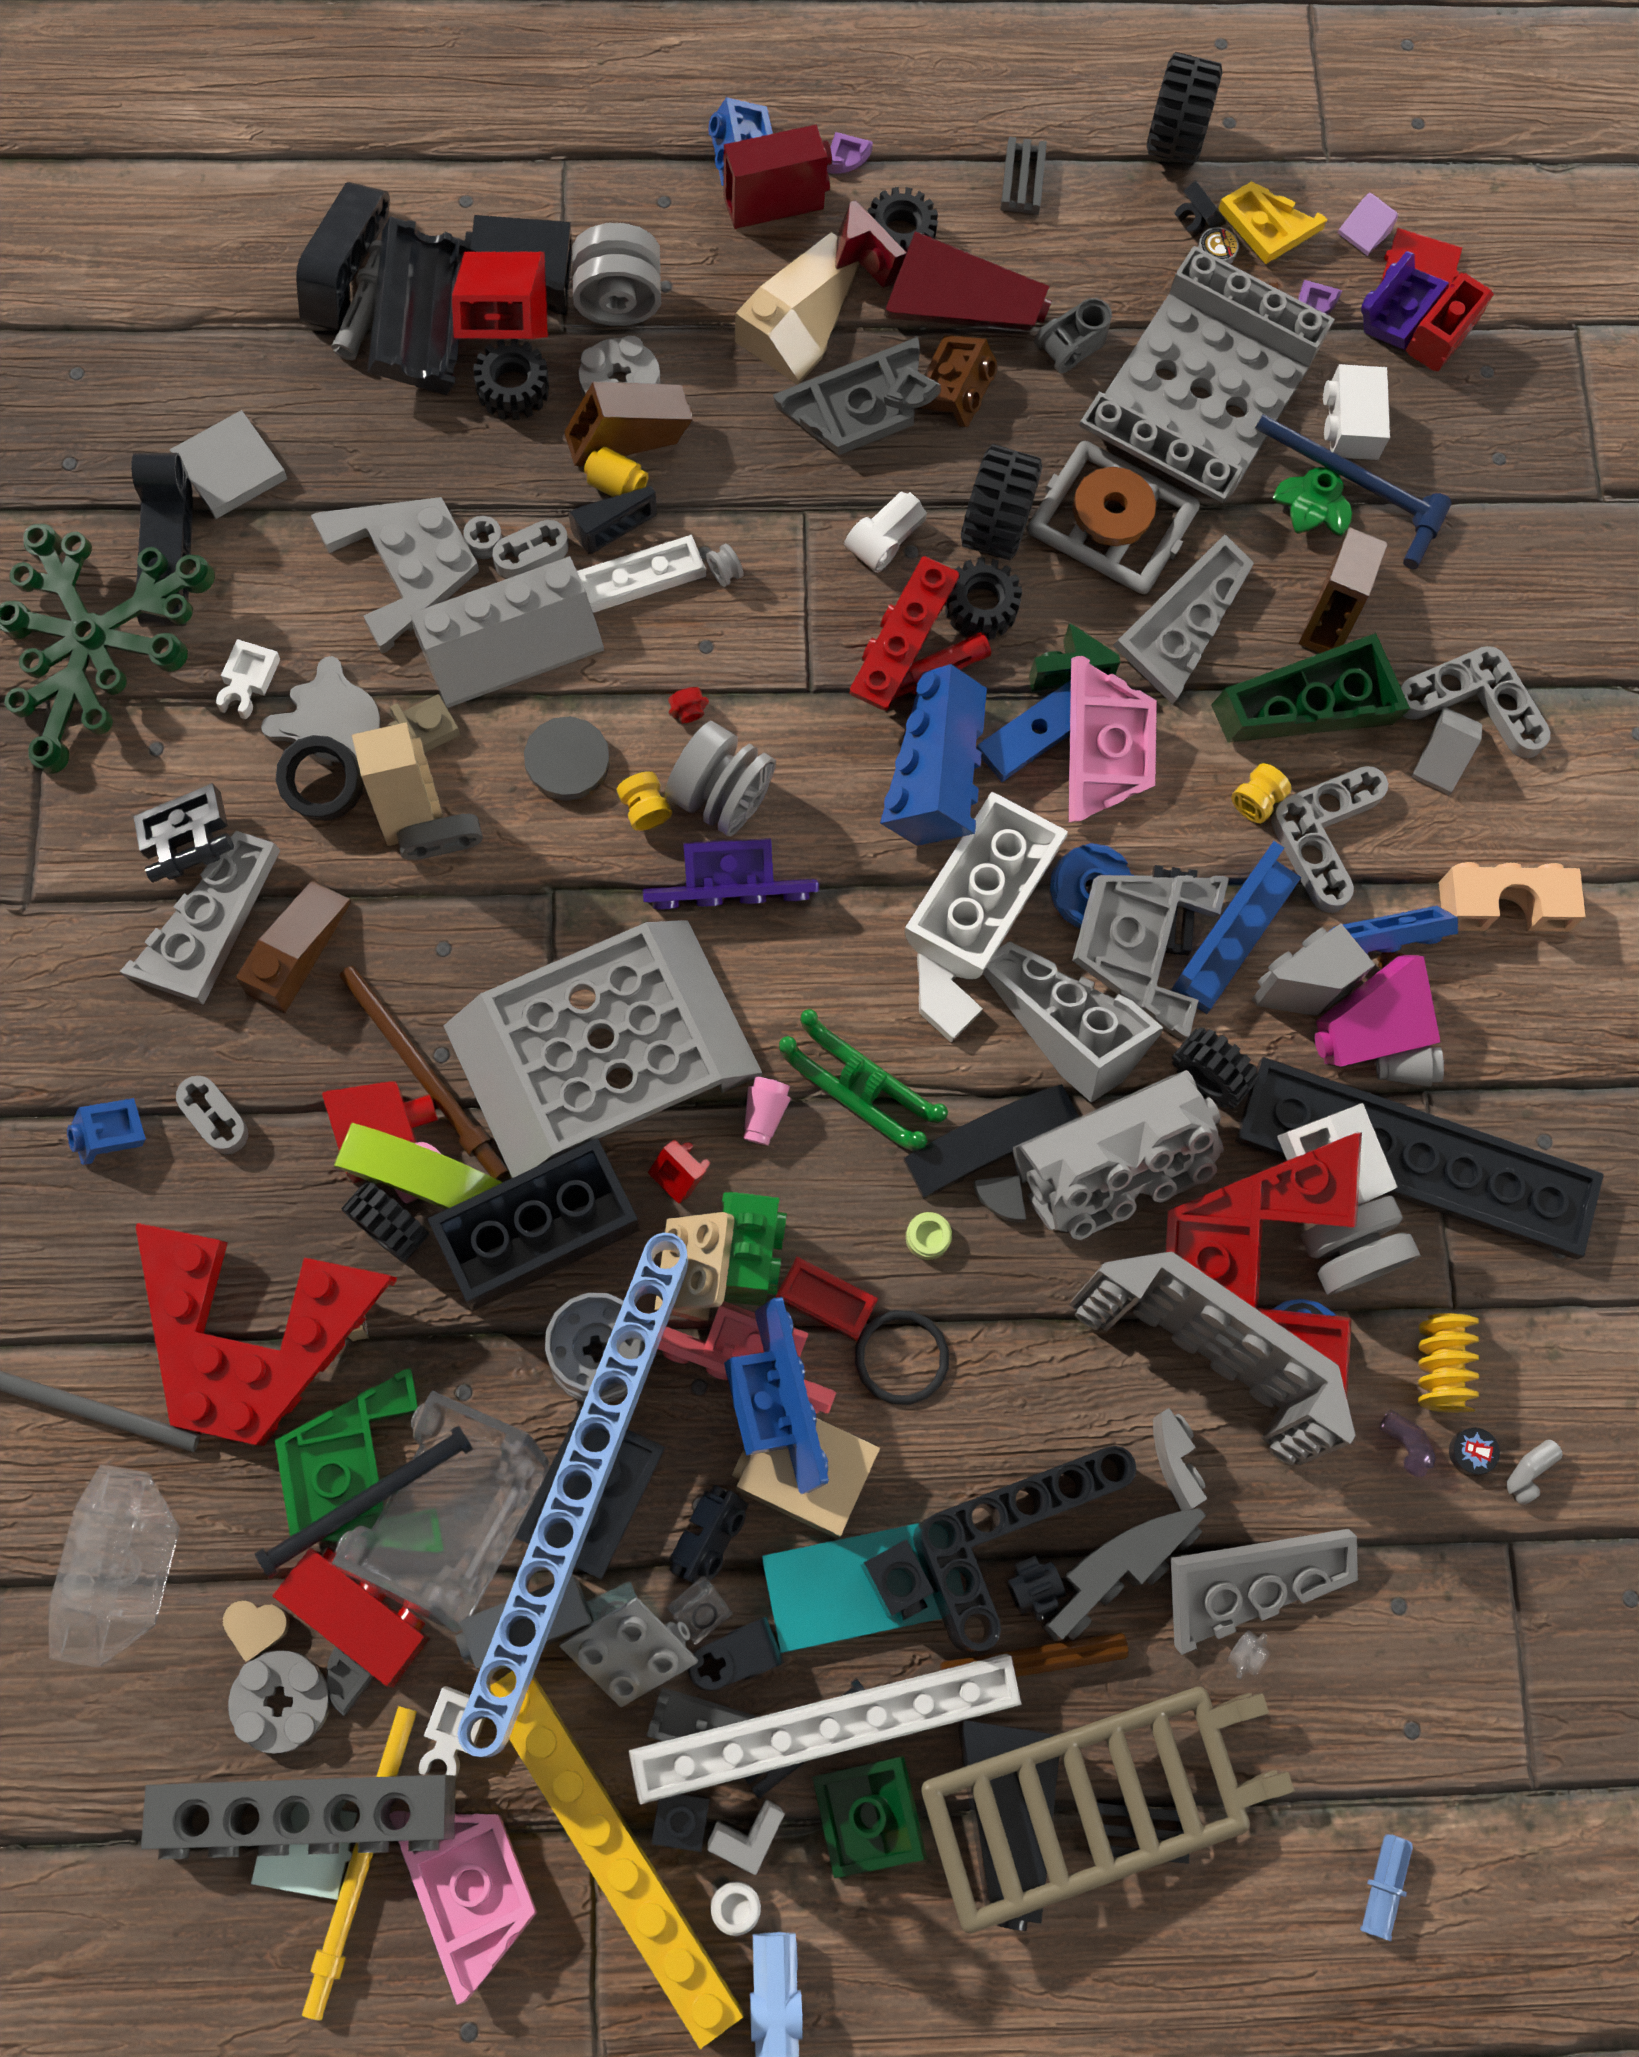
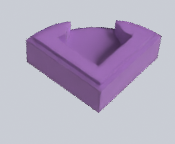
M835 132L830 147L832 165L827 166L828 173H845L860 167L869 158L873 142Z
M1304 280L1298 300L1327 315L1336 306L1342 290Z

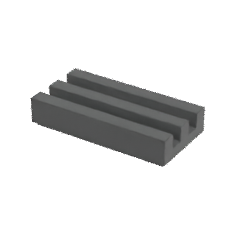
M1008 137L1000 210L1039 215L1047 141H1039L1038 146L1031 145V139H1024L1023 144L1016 143L1015 137ZM1014 155H1022L1017 202L1010 201ZM1030 157H1036L1032 204L1025 203Z

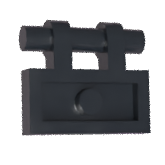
M213 783L133 816L140 852L148 859L156 856L159 858L158 862L145 867L147 877L152 883L166 877L169 880L184 875L185 869L202 862L205 865L220 860L221 854L234 849L233 841L227 833L213 838V832L228 826L221 792ZM192 841L195 842L194 847L177 853V847Z

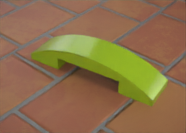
M351 1123L333 1166L374 1184L383 1183L443 1209L453 1207L502 1183L445 1155L355 1123Z

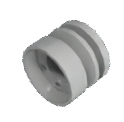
M710 720L694 734L675 763L666 785L665 798L689 813L696 812L707 802L703 821L712 826L718 822V831L731 837L755 813L764 799L776 768V759L766 753L758 756V748L751 744L743 747L734 756L738 745V736Z
M585 1293L569 1299L554 1313L546 1329L545 1352L555 1382L568 1396L583 1403L585 1402L600 1364L594 1363L592 1356L587 1354L592 1352V1345L601 1344L602 1350L605 1351L624 1300L608 1293ZM630 1338L622 1342L618 1353L625 1359H635L642 1355L645 1350V1344L639 1339ZM618 1383L609 1384L602 1391L601 1400L606 1404L623 1398L628 1393V1390L625 1386Z

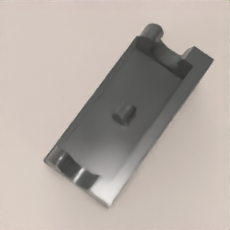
M662 1687L647 1737L664 1742L754 1719L755 1715Z

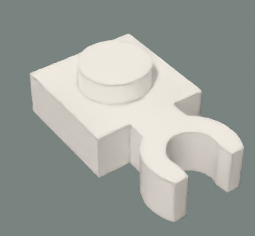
M236 640L221 674L223 682L230 686L223 688L217 696L216 703L220 712L225 713L232 701L239 700L241 701L238 707L240 717L247 719L251 715L253 703L250 697L252 693L265 696L280 662L277 651L242 640Z
M447 1686L441 1689L424 1734L425 1737L437 1742L435 1748L427 1752L421 1759L419 1764L420 1774L426 1775L429 1773L433 1760L441 1759L447 1765L446 1775L457 1777L460 1769L457 1752L458 1750L464 1751L459 1743L457 1733L470 1695ZM485 1718L479 1719L472 1727L471 1739L474 1744L477 1742Z

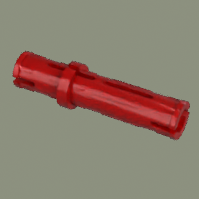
M978 632L961 642L913 662L894 699L910 692L917 694V684L923 672L949 664L960 670L972 663L990 657L991 647L986 636Z

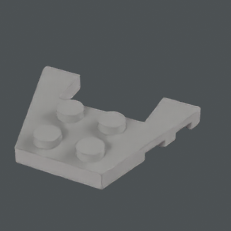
M442 497L318 512L311 515L313 524L328 553L363 538L370 537L402 599L364 615L365 623L381 654L389 651L395 645L394 640L407 629L409 631L414 629L410 616L411 613L446 601L479 572L477 561Z
M1099 875L1092 883L1072 961L1115 993L1132 1000L1176 1038L1182 1040L1188 1038L1198 1000L1157 986L1177 905L1213 918L1220 915L1229 878L1225 876H1212L1211 878H1193V876L1153 878V876Z

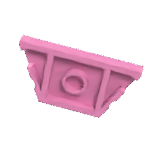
M1076 656L1071 659L1069 823L1082 821L1105 808L1124 801V799L1155 786L1157 700L1140 690H1132L1124 680L1114 674L1107 675L1090 665V660L1084 656Z
M395 1811L390 1813L392 1825L397 1829L403 1828L409 1821L410 1812ZM455 1813L454 1839L439 1840V1850L408 1851L409 1841H398L457 2005L469 2000L537 1914L500 1815L496 1814L470 1815Z

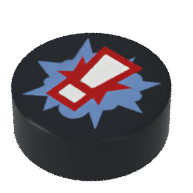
M1475 1427L1460 1431L1452 1438L1449 1445V1456L1452 1464L1461 1473L1469 1476H1478L1488 1473L1495 1468L1499 1461L1500 1449L1491 1433L1482 1428Z

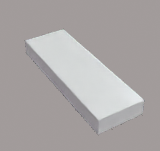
M692 535L579 570L577 573L586 590L592 612L594 613L706 577V568Z

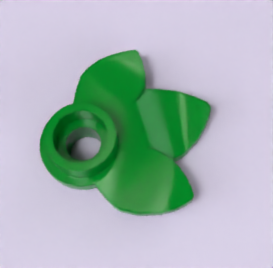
M1326 467L1313 468L1307 472L1305 477H1289L1278 485L1274 493L1273 500L1275 502L1291 506L1290 517L1294 531L1297 534L1311 530L1324 522L1327 528L1334 534L1342 536L1351 522L1352 509L1349 502L1342 495V479L1337 473ZM1318 483L1325 484L1327 488L1320 486Z

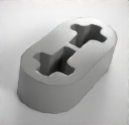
M547 519L502 538L495 544L492 553L497 573L501 577L508 579L561 560L567 554L569 547L566 528L555 520ZM549 536L550 539L556 540V545L550 547L547 542L543 543L542 538ZM512 553L513 556L519 557V562L512 564L509 559L506 560L505 555Z
M191 1076L178 1086L176 1102L179 1108L211 1148L222 1154H233L241 1150L248 1139V1128L215 1084L206 1077ZM197 1089L201 1093L207 1092L205 1099L212 1108L206 1113L198 1104H191L193 1098L190 1094ZM219 1117L228 1127L236 1124L232 1128L234 1137L229 1141L223 1137L215 1140L220 1135V1132L212 1122Z

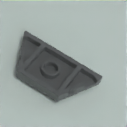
M917 337L773 394L774 403L777 409L838 455L914 425L915 409L889 407L884 404V396L906 365L918 372L920 357L919 340Z

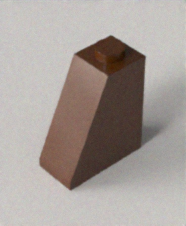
M592 382L564 431L574 466H585L589 455L593 451L599 452L603 447L627 456L677 444L693 420L692 408L686 400L682 385Z
M1349 527L1333 559L1299 640V645L1322 653L1345 644L1370 595L1388 544L1387 542Z

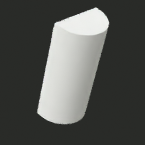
M994 792L990 793L974 818L976 820L975 834L962 837L905 927V936L918 954L920 953L956 974L955 976L965 979H977L982 975L1068 834V831Z

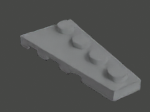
M236 831L231 836L234 849L221 854L220 860L207 865L200 874L202 880L189 895L183 894L174 905L176 912L161 930L155 928L144 942L147 945L144 951L134 962L129 960L120 973L132 981L204 1005L280 852L276 844Z

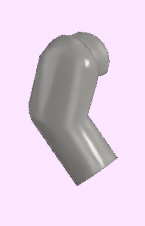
M1545 1440L1521 1459L1507 1480L1508 1493H1513L1519 1504L1526 1505L1540 1495V1489L1532 1480L1562 1458L1563 1454L1560 1446L1552 1440Z

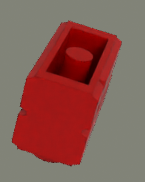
M1460 273L1450 288L1446 290L1418 325L1413 338L1406 348L1408 355L1431 370L1439 372L1483 316L1486 307L1494 296L1492 290L1468 274Z

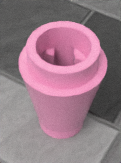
M755 1077L753 1086H748L744 1140L769 1146L770 1139L773 1137L791 1100L787 1096L790 1088L789 1085L767 1078Z

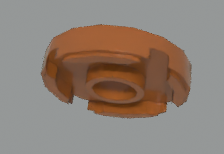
M1107 467L1097 469L1084 477L1074 496L1073 514L1077 526L1083 533L1085 530L1088 534L1092 535V540L1103 545L1117 547L1134 543L1149 529L1155 516L1156 500L1152 488L1142 476L1129 469ZM1110 500L1117 501L1123 505L1125 511L1117 514L1111 513L1104 507V503Z

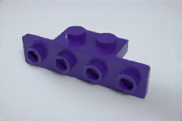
M771 838L684 843L686 886L643 889V901L652 902L653 909L679 907V900L696 899L697 906H717L723 904L722 898L740 897V903L743 904L766 902V895L783 894L785 901H800L810 899L809 892H818L819 882L817 879L774 881Z

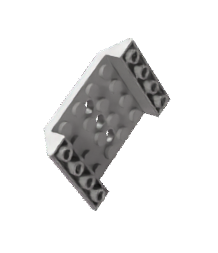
M1193 246L1175 274L1169 295L1105 394L1102 392L1098 393L1080 421L1079 426L1224 503L1233 494L1268 437L1254 429L1261 415L1264 414L1275 421L1279 419L1307 373L1335 319ZM1168 369L1174 374L1175 378L1171 380L1161 379L1156 374V370ZM1195 387L1204 388L1208 391L1210 397L1206 399L1197 398L1192 394L1191 389ZM1238 406L1244 411L1245 416L1233 417L1226 411V407Z
M688 920L643 923L481 993L443 1025L512 1178L589 1141L604 1137L715 1086H719L721 1093H724L762 1075L753 1052ZM585 989L595 995V1002L588 1009L582 1010L573 1007L570 1003L571 996L576 991ZM604 1028L613 1033L614 1041L610 1046L604 1049H597L589 1044L588 1038L596 1029ZM616 1068H625L632 1073L633 1080L626 1088L617 1089L608 1084V1074Z
M1174 1252L1105 1262L1069 1304V1306L1077 1310L1075 1316L1083 1324L1094 1330H1098L1101 1327L1105 1331H1108L1129 1309L1134 1307L1133 1313L1135 1316L1150 1326L1156 1327L1159 1324L1173 1334L1171 1339L1180 1348L1193 1354L1198 1351L1211 1360V1368L1219 1375L1229 1380L1237 1378L1250 1387V1395L1258 1402L1268 1407H1273L1274 1405L1279 1407L1278 1412L1261 1439L1271 1445L1269 1448L1270 1453L1286 1464L1293 1465L1297 1463L1302 1465L1351 1444L1356 1436L1339 1366Z

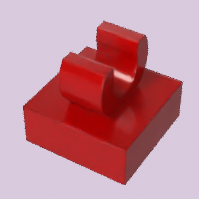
M673 1140L663 1147L649 1169L648 1174L680 1204L692 1194L706 1173L710 1162L705 1159L698 1163L689 1154L693 1148L690 1142L680 1145L676 1140Z

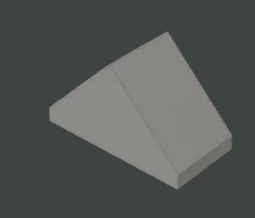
M1443 707L1411 778L1450 795L1481 742L1482 724L1447 707Z

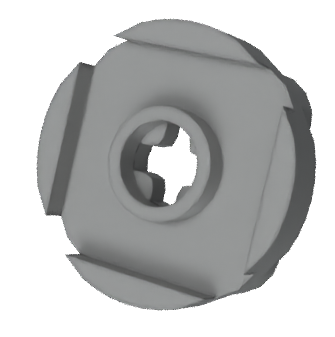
M630 335L624 338L604 340L593 347L587 348L582 353L579 382L583 397L592 382H619L617 379H609L616 372L627 373L626 382L624 383L660 384L658 361L654 354L643 346L641 339L636 336Z
M273 1651L265 1653L253 1661H249L241 1668L229 1695V1716L237 1737L254 1749L266 1753L290 1752L303 1746L313 1738L327 1720L331 1705L327 1679L313 1661L305 1655L296 1652ZM277 1687H284L285 1696L292 1697L293 1703L292 1707L283 1709L282 1716L277 1717L274 1716V1709L267 1707L268 1696L275 1695Z

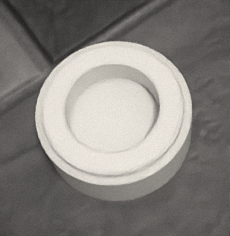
M732 1881L722 1885L714 1894L711 1902V1915L715 1925L723 1933L732 1936L746 1934L754 1928L759 1920L761 1913L760 1900L756 1891L750 1885L740 1881Z

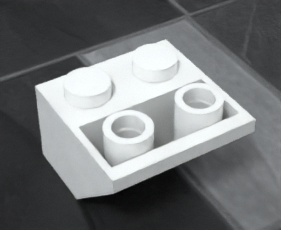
M1363 1103L1277 1136L1288 1161L1355 1132H1362L1358 1205L1397 1188Z

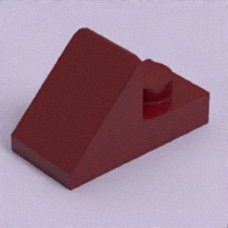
M856 200L851 201L838 232L835 268L840 269L858 261L883 288L894 284L907 252Z

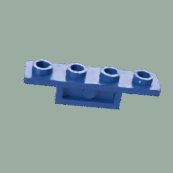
M773 1298L755 1311L764 1353L731 1357L724 1362L746 1456L788 1448L799 1493L806 1494L828 1484V1459L820 1447L816 1431V1412L808 1399L804 1383V1365L797 1356L792 1336V1318L786 1311L783 1298Z

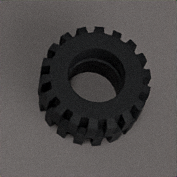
M1175 52L1171 56L1166 67L1148 135L1147 151L1149 155L1189 165H1194L1201 154L1223 74L1220 62Z
M992 444L986 450L974 483L962 526V547L1009 561L1016 555L1041 476V458Z

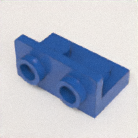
M726 97L717 112L712 114L708 131L713 141L716 155L715 166L719 170L721 185L724 186V144L773 134L766 106Z

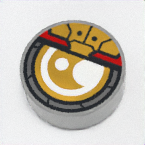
M1220 227L1205 231L1198 244V248L1230 265L1235 259L1239 246L1236 236L1231 231Z

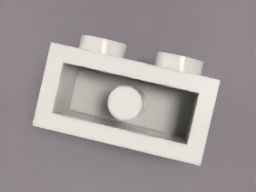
M1339 364L1332 381L1327 380L1324 387L1323 403L1329 406V415L1327 416L1324 428V438L1330 441V451L1343 458L1378 460L1390 439L1387 367Z

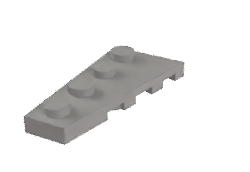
M1224 535L1113 645L1171 704L1181 694L1187 679L1194 671L1201 658V654L1216 632L1222 617L1233 602L1254 562Z
M1349 1529L1171 1558L1175 1648L1183 1655L1197 1649V1642L1214 1635L1221 1639L1237 1632L1235 1626L1259 1617L1263 1621L1280 1614L1278 1609L1294 1601L1300 1600L1302 1603H1306L1357 1581V1536Z

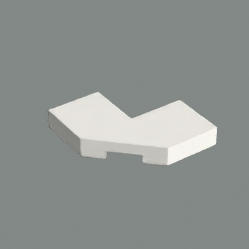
M919 953L917 954L919 1013L947 1040L952 1042L981 1014L983 1008L953 982L957 977L955 976L956 974Z

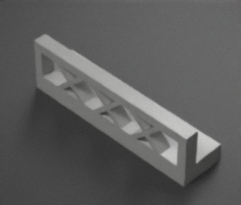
M765 1799L748 1836L717 1820L708 1838V1851L756 1875L784 1816L783 1811L777 1804Z

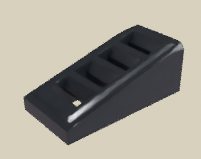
M649 486L576 508L569 512L571 531L588 555L593 554L655 517L657 514L656 492Z

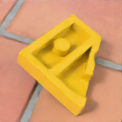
M1252 181L1222 198L1218 207L1221 214L1265 264L1322 231L1327 222V218L1318 212L1312 218L1293 209L1296 202L1284 196L1274 195L1267 188Z

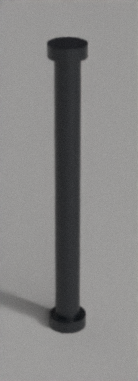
M458 1425L451 1429L452 1435L272 1549L266 1552L262 1548L256 1552L255 1556L268 1578L270 1579L278 1574L277 1568L461 1451L464 1454L472 1451L473 1447L460 1426Z

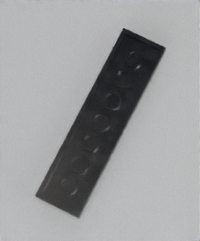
M1262 1057L1259 1061L1256 1071L1259 1074V1078L1250 1089L1235 1142L1286 1159L1277 1137L1278 1135L1363 1103L1397 1185V1188L1385 1194L1576 1260L1584 1257L1604 1173Z

